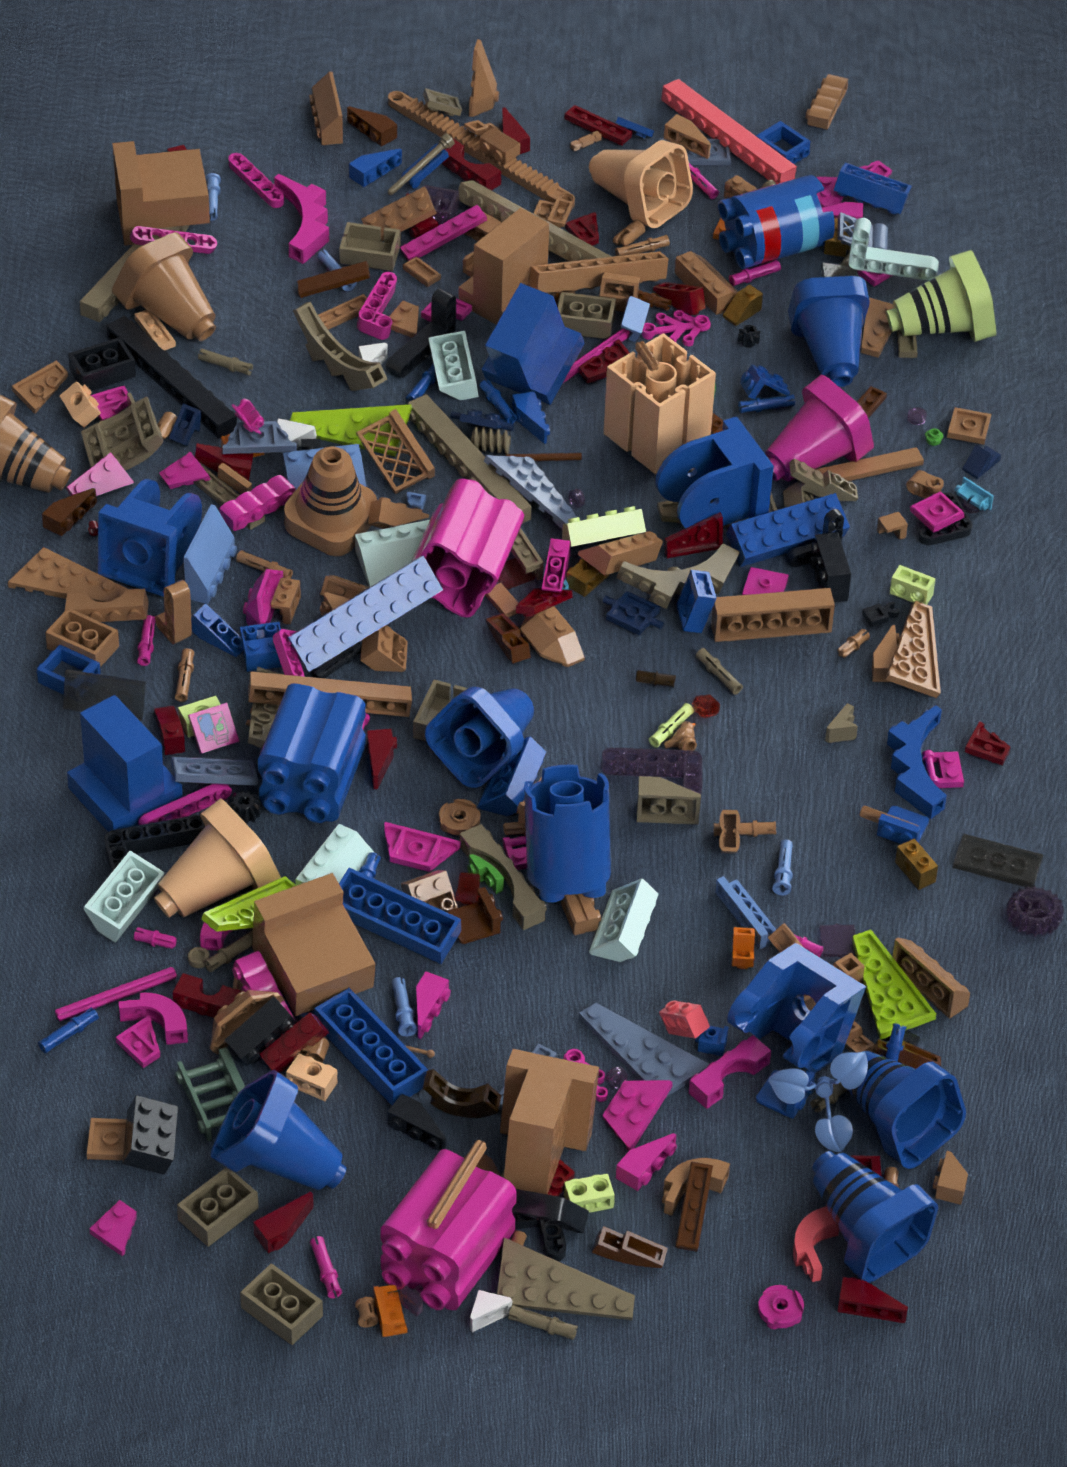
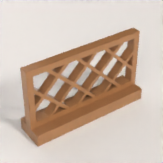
M396 409L389 412V416L356 432L357 437L395 494L425 478L429 480L435 476V467ZM389 423L391 431L390 433L380 431V427ZM367 433L376 434L374 442L366 440L363 435ZM378 435L389 437L387 445L376 442ZM391 438L400 440V448L390 446ZM374 448H384V456L375 455ZM387 451L398 452L397 459L386 457ZM401 453L409 454L411 457L410 462L400 461ZM385 461L395 464L393 471L384 469ZM397 465L407 466V473L396 472ZM411 468L419 469L421 474L415 477L409 475ZM394 476L404 478V483L396 487L393 482Z

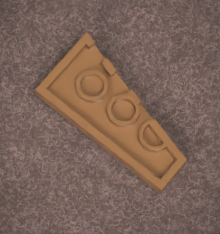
M869 298L870 304L865 318L861 353L879 358L892 333L887 321L886 311L893 309L894 306L887 302Z

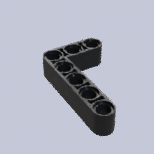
M440 288L434 292L431 299V322L387 360L385 366L387 371L400 378L406 377L432 354L429 337L455 332L456 297Z
M193 815L107 832L104 840L110 872L114 871L129 851L140 854L191 844L205 828L201 816Z
M516 1189V1204L512 1208L513 1214L551 1221L566 1230L584 1233L589 1214L587 1209L562 1197Z

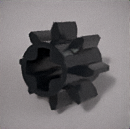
M745 325L743 329H739L738 342L742 341L744 347L751 348L755 346V343L759 344L761 331H757L753 325Z

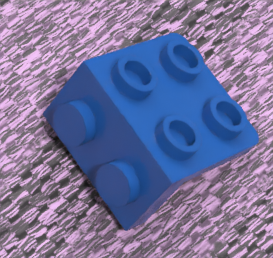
M751 364L748 371L744 372L741 377L740 384L748 397L754 400L764 384L786 396L790 394L787 388L788 385L783 382V378L776 373L773 375L768 373V370L763 366L759 365L756 367Z
M891 806L887 814L905 821L881 814L878 822L877 836L900 844L914 838L919 843L929 824L928 817L897 806Z
M774 1070V1071L771 1073V1075L774 1074V1073H776V1072L779 1071V1070ZM807 1070L805 1072L809 1077L807 1086H811L812 1083H815V1073ZM768 1078L757 1094L756 1102L794 1119L798 1111L803 1109L808 1096L812 1095L815 1089L805 1090V1096L800 1102L788 1104L777 1097Z

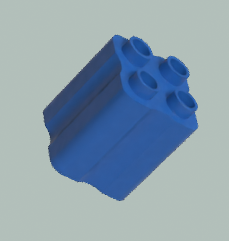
M296 683L287 686L258 758V772L262 776V782L259 787V800H261L262 805L269 812L277 815L288 812L302 813L307 819L316 823L333 822L339 818L366 746V734L362 729V724L366 717L365 702L360 697L341 692L327 693L311 686Z

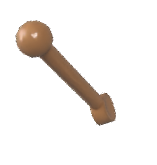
M406 1046L410 1051L425 1054L429 1058L435 1056L433 1050L426 1051Z

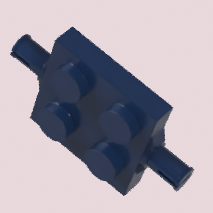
M477 409L467 410V412L463 413L451 411L450 418L458 419L462 422L495 429L499 428L500 430L513 431L514 423L505 422V419L500 418V414H482V411Z
M626 591L622 597L616 600L607 595L603 598V603L612 607L606 614V620L639 636L650 625L660 630L664 626V622L655 618L660 613V606L629 591Z

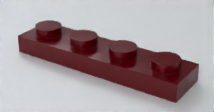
M573 105L564 114L565 120L591 132L599 131L602 137L621 146L632 137V131L576 105Z

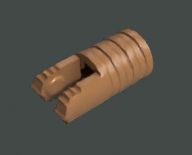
M635 220L613 238V242L615 245L622 244L623 246H628L645 233V226L641 221Z
M165 412L157 424L163 440L170 436L177 416L172 412Z

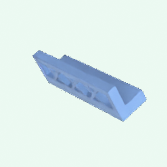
M724 876L718 878L715 893L742 928H755V944L759 950L773 944L768 939V932L772 934L776 928L740 882L734 880L729 883Z

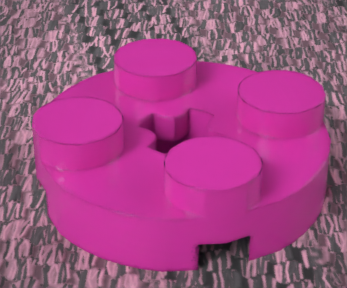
M774 1285L763 1292L758 1302V1312L769 1328H788L798 1324L802 1319L804 1301L798 1291L794 1289L793 1292L787 1289L785 1285ZM781 1303V1305L786 1306V1308L780 1310L777 1308V1304Z

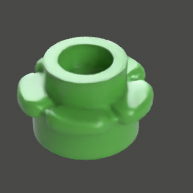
M935 428L925 433L926 442L932 446L939 445L944 437L943 433Z

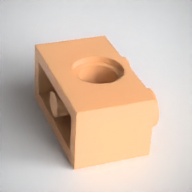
M76 381L60 397L73 419L85 428L101 412L97 407L99 403L94 397L90 396L91 390L85 384L82 386Z
M302 1054L297 1055L286 1071V1078L295 1083L299 1091L326 1101L338 1083L337 1069Z

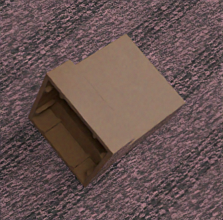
M134 141L112 143L116 200L124 246L134 244L130 239V234L136 226L166 228L210 223L209 194L200 149L136 155Z
M519 208L475 243L473 276L459 286V300L472 305V312L497 325L519 284L522 283L529 286L531 266L548 264L549 223ZM547 292V294H550V295H552V296H555V293H556V292Z
M333 873L254 901L252 949L254 952L259 951L264 961L267 962L295 1016L314 1010L315 1007L348 988L357 994L374 987L376 964L343 905L344 892Z
M517 1049L512 1050L506 1066L500 1133L508 1135L504 1178L511 1182L515 1189L548 1194L564 1147L586 1151L592 1135L599 1067Z

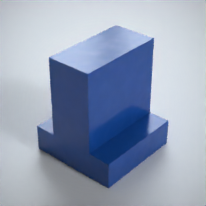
M520 283L485 345L489 356L482 367V372L485 379L519 393L535 391L537 399L540 398L541 402L551 405L585 342L580 332L564 326L554 296Z
M116 695L80 712L84 763L67 772L68 788L108 832L138 826L139 819L144 814L183 797L182 784L175 782L174 776L163 765L162 744Z

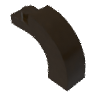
M434 1069L426 1072L422 1088L432 1096L430 1104L445 1113L466 1118H483L498 1113L502 1096L488 1083L476 1088L457 1087L449 1083Z

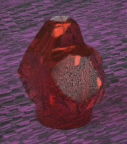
M711 694L696 696L692 701V707L699 716L709 718L719 713L720 703Z

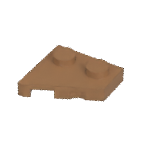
M402 301L389 316L392 319L391 330L413 338L417 334L419 306Z

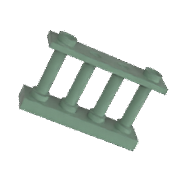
M227 1047L219 1049V1059H216V1062L188 1071L185 1070L182 1061L177 1062L176 1080L179 1085H183L198 1119L199 1132L205 1134L207 1141L212 1140L211 1128L221 1126L226 1115L208 1120L205 1111L231 1104L237 1094L245 1087ZM217 1070L223 1071L225 1074L222 1079L193 1087L190 1081L191 1078ZM225 1086L232 1089L230 1095L205 1103H200L197 1095Z

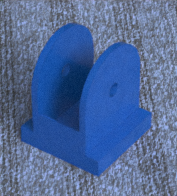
M736 416L723 421L721 432L690 441L674 450L663 461L657 472L656 488L666 500L679 502L677 515L685 528L720 512L723 516L724 526L747 517L753 518L769 513L774 465Z
M144 479L133 489L118 508L105 504L98 512V574L139 589L145 588L148 592L164 597V588L175 583L176 571L184 562V556L200 527L202 504L198 495L186 493L171 510L159 507L160 489L158 483L151 479Z

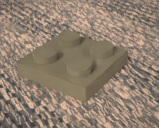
M425 88L423 97L430 110L436 112L438 110L444 111L449 116H460L462 108L457 97Z

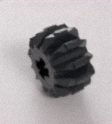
M241 790L240 794L234 793L228 800V805L246 824L249 821L255 823L256 818H259L261 815V800H259L257 794L252 795L251 791L244 793Z

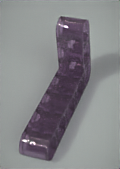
M607 748L602 752L601 769L605 774L682 777L683 787L701 794L702 797V756L697 751Z

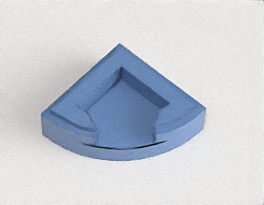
M407 492L409 507L422 510L426 501V495Z

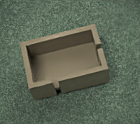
M347 222L344 237H342L339 248L340 263L353 265L367 261L369 268L393 271L401 246L400 230L384 227V242H381V227Z
M433 680L413 721V738L426 741L425 730L428 723L451 701V684ZM454 685L453 698L468 688Z

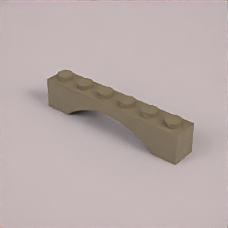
M482 824L461 832L460 848L468 858L471 854L479 856L494 866L504 877V881L507 883L513 896V918L520 927L525 930L545 921V911H547L544 901L536 896L534 888L531 885L529 886L523 874L516 870L511 858L506 857L501 845L496 844L491 832L486 830Z

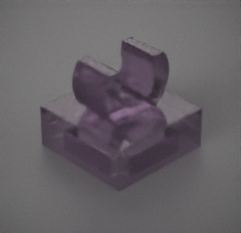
M406 1285L400 1290V1302L417 1317L423 1312V1299L420 1294L424 1288L418 1285L411 1290Z

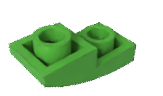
M469 855V865H467L469 874L472 877L474 876L478 883L485 881L487 886L491 887L496 894L504 890V877L501 873L479 856Z

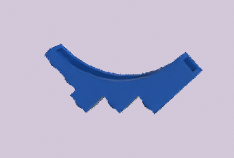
M936 705L930 710H926L918 719L912 720L909 725L902 721L896 726H892L888 731L887 745L895 750L891 757V769L899 774L895 781V792L930 819L945 809L947 797L928 776L922 763L920 752L928 734L940 723L942 709Z

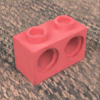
M673 1000L668 1002L665 1008L659 1012L668 1034L697 1038L710 1027L701 1005Z

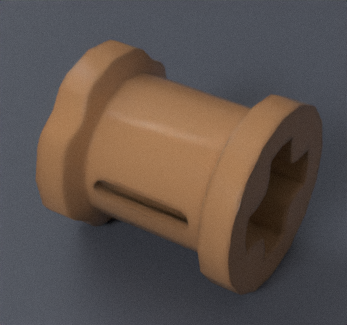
M363 1297L355 1302V1307L359 1311L358 1324L364 1328L375 1326L379 1321L374 1310L376 1303L372 1297Z

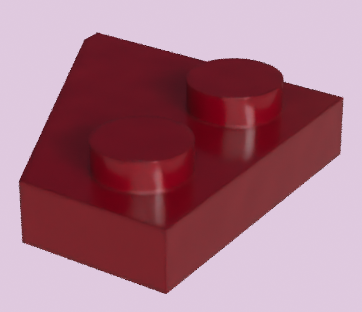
M595 212L566 222L565 229L573 236L592 246L599 243L597 215Z
M979 721L965 747V753L1003 766L1010 753V746L1000 740L999 736L994 732H988L984 728L985 724Z

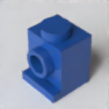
M710 1026L695 1038V1042L698 1043V1052L723 1056L729 1027L719 1028Z

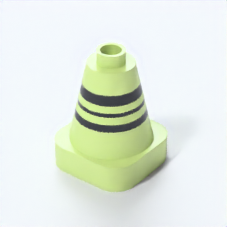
M972 250L950 256L949 270L893 301L894 308L886 311L887 321L892 332L901 330L903 336L969 331L974 342L996 336L991 292Z

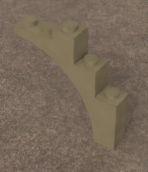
M306 302L293 310L308 343L305 346L312 360L324 359L332 376L343 374L351 391L374 388L387 380L380 362H369L353 355L333 337L317 315L311 302Z
M722 543L717 552L708 560L694 567L674 571L651 570L624 561L617 579L650 594L649 601L667 609L674 594H681L690 570L709 572L715 593L719 595L740 551Z

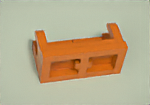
M395 1285L374 1287L375 1307L382 1337L407 1333L399 1292H394L397 1291Z

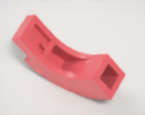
M827 1207L817 1209L808 1214L800 1222L795 1233L793 1247L795 1266L803 1265L805 1274H809L812 1282L820 1281L822 1274V1265L814 1250V1246L824 1239L832 1238L839 1234V1228Z

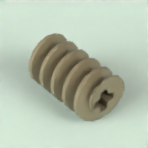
M475 426L471 442L478 450L482 446V450L485 452L489 447L490 452H494L497 448L498 453H501L504 449L505 454H509L511 435L508 436L507 430L501 435L500 429H497L496 433L493 434L492 428L486 433L485 427L478 432Z

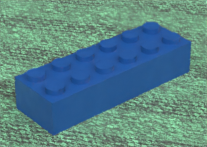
M836 493L732 523L726 535L731 547L740 551L737 561L739 566L743 567L789 553V551L796 547L814 542L815 535L823 533L824 517L832 509H838L844 517L842 537L845 536L850 525Z
M350 867L339 882L344 892L343 905L354 924L439 964H442L461 932L460 918Z
M350 988L314 1008L315 1015L329 1031L326 1037L391 1105L396 1102L401 1094L410 1097L422 1090L428 1069Z

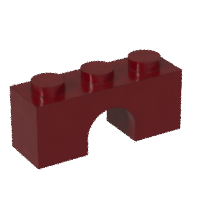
M183 973L173 990V1001L181 1009H187L200 1015L214 1018L218 1015L217 1012L225 1005L229 1006L235 1001V996L242 991L222 985L218 993L205 995L203 994V979Z
M309 1012L261 1052L260 1056L271 1070L282 1073L293 1063L295 1055L300 1050L310 1045L314 1046L329 1031L316 1015Z

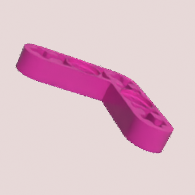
M281 629L273 635V642L284 674L304 677L299 657L287 638L297 631Z

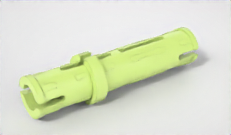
M685 703L666 723H662L658 727V730L649 738V743L653 747L658 748L663 741L673 736V732L694 713L693 707Z

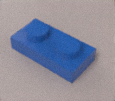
M621 117L617 118V124L628 130L636 131L635 135L645 138L646 135L649 137L653 136L654 130Z

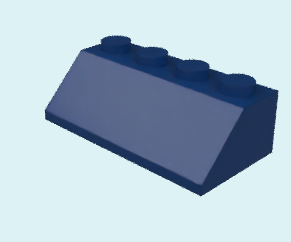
M845 162L839 172L833 191H836L838 195L847 197V195L853 197L857 202L863 203L865 201L870 203L874 208L880 209L882 207L891 214H901L912 186Z
M531 736L524 739L521 751L488 781L477 806L479 809L505 816L517 813L519 803L524 801L525 781H530V787L533 785L546 754V751Z

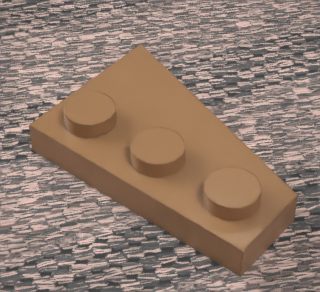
M56 360L12 385V391L36 414L66 380L68 371Z

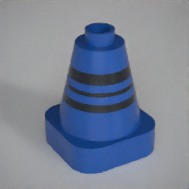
M864 1051L868 1060L866 1077L859 1087L847 1090L876 1126L884 1152L907 1169L915 1168L951 1139L964 1123L966 1108L957 1079L935 1062H926L915 1069L871 1051Z
M828 1151L814 1162L812 1170L816 1174L813 1178V1184L848 1244L844 1263L860 1280H865L869 1283L877 1280L916 1256L928 1243L937 1215L938 1204L920 1185H911L901 1190L846 1153L835 1155L832 1151Z

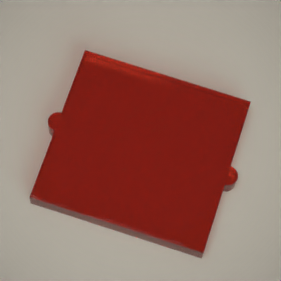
M514 558L506 561L498 582L502 583L508 590L535 580V576L532 572L525 573L517 559Z

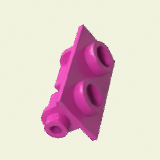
M242 399L238 407L232 404L231 406L236 411L235 415L244 422L243 426L249 432L255 431L261 435L259 428L264 425V419L255 410L256 408L250 400Z

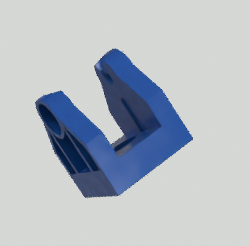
M795 943L766 962L747 988L735 999L729 1010L727 1021L744 1033L749 1032L759 1039L773 1030L792 1041L791 1047L783 1054V1058L799 1068L804 1067L816 1073L831 1063L836 1056L842 1054L866 986ZM805 994L810 996L816 1003L811 1011L804 1003Z

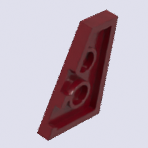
M535 588L516 605V613L523 614V616H534L541 611L573 598L572 590H562L560 593Z

